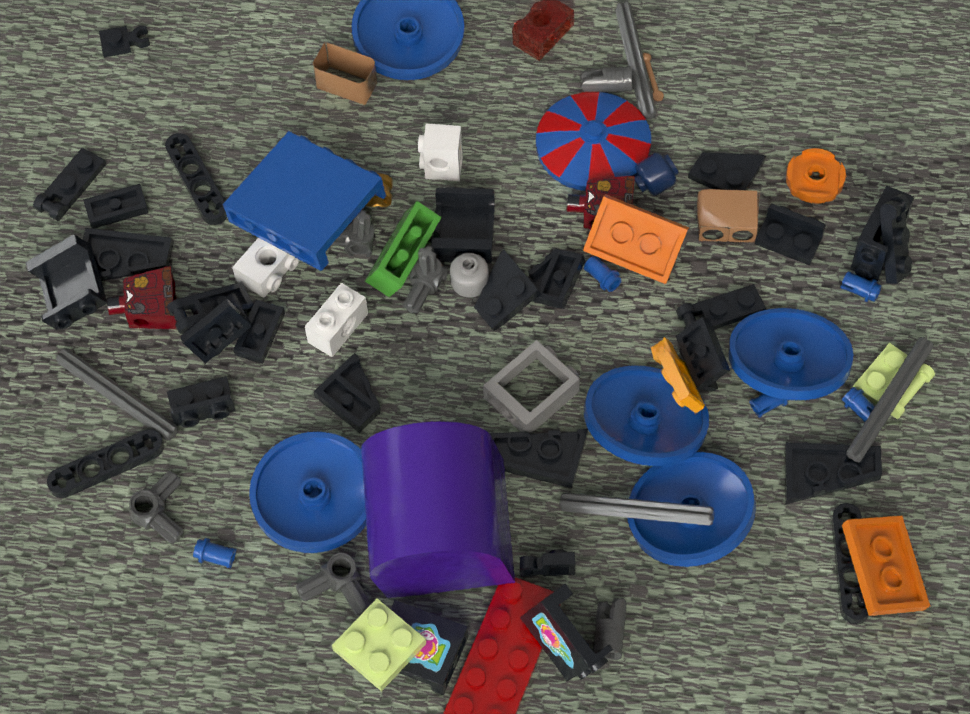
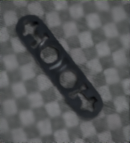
M182 133L171 135L165 143L167 154L201 217L210 225L221 224L227 218L223 207L225 201L187 135ZM179 143L183 146L185 152L183 157H181L180 152L174 145ZM195 164L198 166V170L194 173L187 174L183 171L187 165ZM206 185L210 187V191L205 195L195 193L196 188ZM212 200L215 209L219 211L217 215L210 212L207 202Z
M151 429L138 432L53 470L48 475L47 486L52 495L57 498L72 496L157 458L164 449L162 437L157 431ZM150 439L151 442H154V448L148 450L144 441ZM132 445H135L139 456L135 457L131 448ZM122 451L129 454L128 460L123 464L112 462L113 456L118 452ZM95 464L100 467L98 474L93 477L83 475V471L88 465ZM73 471H77L80 482H76ZM63 477L67 486L61 489L58 485V479Z
M843 503L835 508L831 520L839 604L844 620L850 624L857 625L865 622L869 615L863 595L860 593V585H849L843 578L845 573L855 572L851 556L841 551V544L847 541L842 528V524L845 521L838 518H841L844 512L854 519H862V515L857 506ZM858 593V607L864 608L860 611L859 615H854L853 610L847 609L851 607L853 601L852 594Z

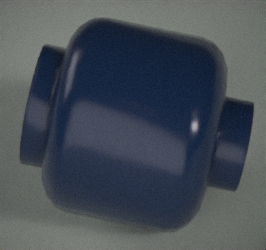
M656 152L636 164L635 169L638 175L635 176L634 181L642 193L647 190L651 195L657 196L676 184V175L679 172L668 154L663 156Z

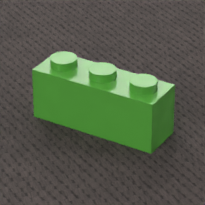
M416 201L404 212L365 282L387 297H391L403 286L419 258V249L425 247L441 217Z

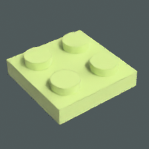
M376 599L332 644V649L382 692L427 643L421 634L379 599Z

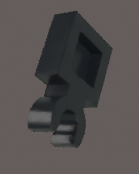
M127 26L99 31L103 57L131 53L130 46L148 47L150 45L149 38H139L141 35L148 34L147 26L136 27L131 32H128Z
M555 549L549 553H542V557H519L520 577H533L542 574L543 577L575 575V552Z

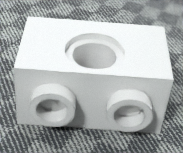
M426 124L424 135H419L418 152H420L419 167L424 169L425 179L460 181L463 160L461 126Z
M257 238L232 268L237 282H242L245 287L264 298L270 291L275 292L279 288L283 275L288 270L293 271L300 260ZM268 262H274L271 265H264Z
M341 283L305 325L308 343L333 357L368 315L366 297Z

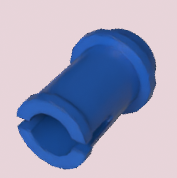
M592 256L586 261L584 270L600 283L602 290L607 289L609 292H612L620 285L621 278L619 277V272L611 270L599 257Z
M850 271L844 276L840 289L865 298V302L869 300L875 302L882 288L881 285L877 284V280L869 281Z
M853 387L842 398V401L845 403L844 407L852 409L865 422L875 405L863 395L864 391L862 389L858 390L856 387Z
M761 394L749 400V403L758 418L780 405L786 406L789 400Z
M205 538L204 540L199 539L197 541L193 557L197 558L199 563L208 561L231 568L237 551L234 548L231 549L211 543L209 538Z

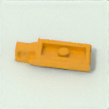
M664 337L662 338L663 340L651 347L653 359L663 366L661 373L665 380L673 386L672 396L678 405L682 408L686 406L694 413H698L705 408V404L685 363L679 359L672 343Z

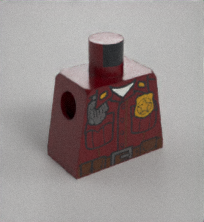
M635 176L587 180L586 195L568 194L567 212L584 213L583 228L591 229L605 194L633 205Z
M171 266L127 277L123 280L124 295L107 297L109 315L125 314L129 328L177 329L175 317L170 316L166 308L170 302L176 300L175 279Z

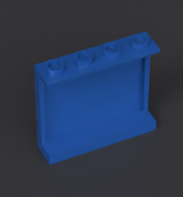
M288 131L223 203V207L230 223L322 271L329 263L326 255L328 248L374 195L384 199L386 193L383 180L376 172L367 171L359 167L354 161L335 155L329 148H321L313 144L305 136H298Z

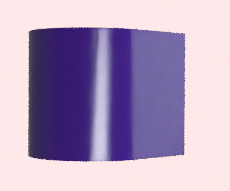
M421 422L381 431L369 437L362 444L369 572L371 580L387 598L515 583L504 460L494 440L486 430L474 425L458 422Z

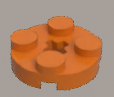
M819 148L806 149L795 159L793 157L788 164L786 172V183L791 194L802 201L814 204L833 201L842 191L846 178V170L842 162L840 165L833 153ZM813 172H818L819 177H822V179L814 180L809 176H812Z

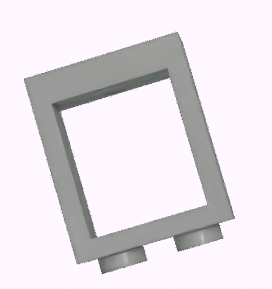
M536 340L483 385L484 399L520 432L527 431L531 434L580 392V377L570 365L565 366L558 359L557 354L549 346L544 347ZM535 359H538L563 384L529 412L503 387Z

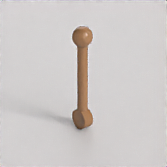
M645 52L643 57L654 92L653 98L655 101H662L664 94L658 89L650 63L651 55Z

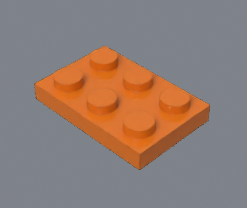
M605 194L583 251L666 284L689 227Z
M903 516L848 519L842 524L869 616L924 611L930 607Z

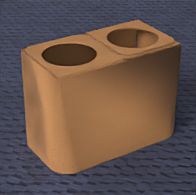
M324 42L313 61L316 87L366 105L377 85L375 61L371 57L327 43V57ZM329 67L366 80L357 83L328 73L327 70Z
M715 189L699 191L697 197L699 241L755 242L759 211V195L757 200V191ZM707 230H719L723 233V237L709 240L704 238L702 234ZM737 231H749L753 234V237L749 240H737L732 235Z

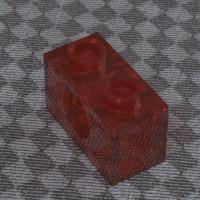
M558 0L535 2L530 12L514 24L512 28L513 45L540 61L574 26V10Z

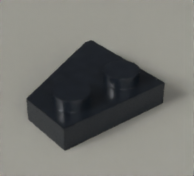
M702 152L690 170L688 178L715 190H748L764 164L766 156L761 154Z
M555 248L545 257L542 263L535 265L528 271L529 280L541 293L532 302L565 309L585 263L584 255Z
M503 250L500 252L489 275L487 284L484 286L474 308L491 329L495 331L541 293L507 252Z
M355 353L314 390L316 399L359 433L381 413L378 400L371 390V384L367 375L364 374L358 355Z

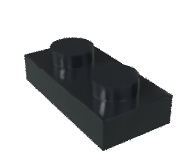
M140 184L83 199L88 219L93 229L149 213Z
M255 300L248 316L252 327L243 336L238 338L233 349L235 356L263 364L284 318V307Z

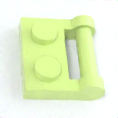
M889 343L853 387H856L858 390L862 389L864 391L863 395L874 404H877L908 355ZM923 363L891 413L896 419H899L905 412L904 407L925 382L929 383L935 376L934 370L929 365Z

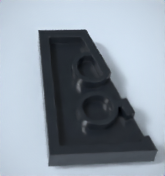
M85 228L83 240L92 246L101 281L134 276L169 267L174 244L171 237Z
M588 428L577 429V432L561 433L560 430H548V433L529 434L527 431L489 433L504 460L505 472L568 488L573 487L587 440Z
M786 442L785 505L880 480L882 476L881 446H870L862 461L855 462L846 455L850 445Z

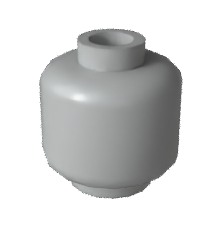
M464 253L457 256L450 266L452 288L457 294L467 298L476 297L481 294L489 278L488 265L485 259L474 253Z

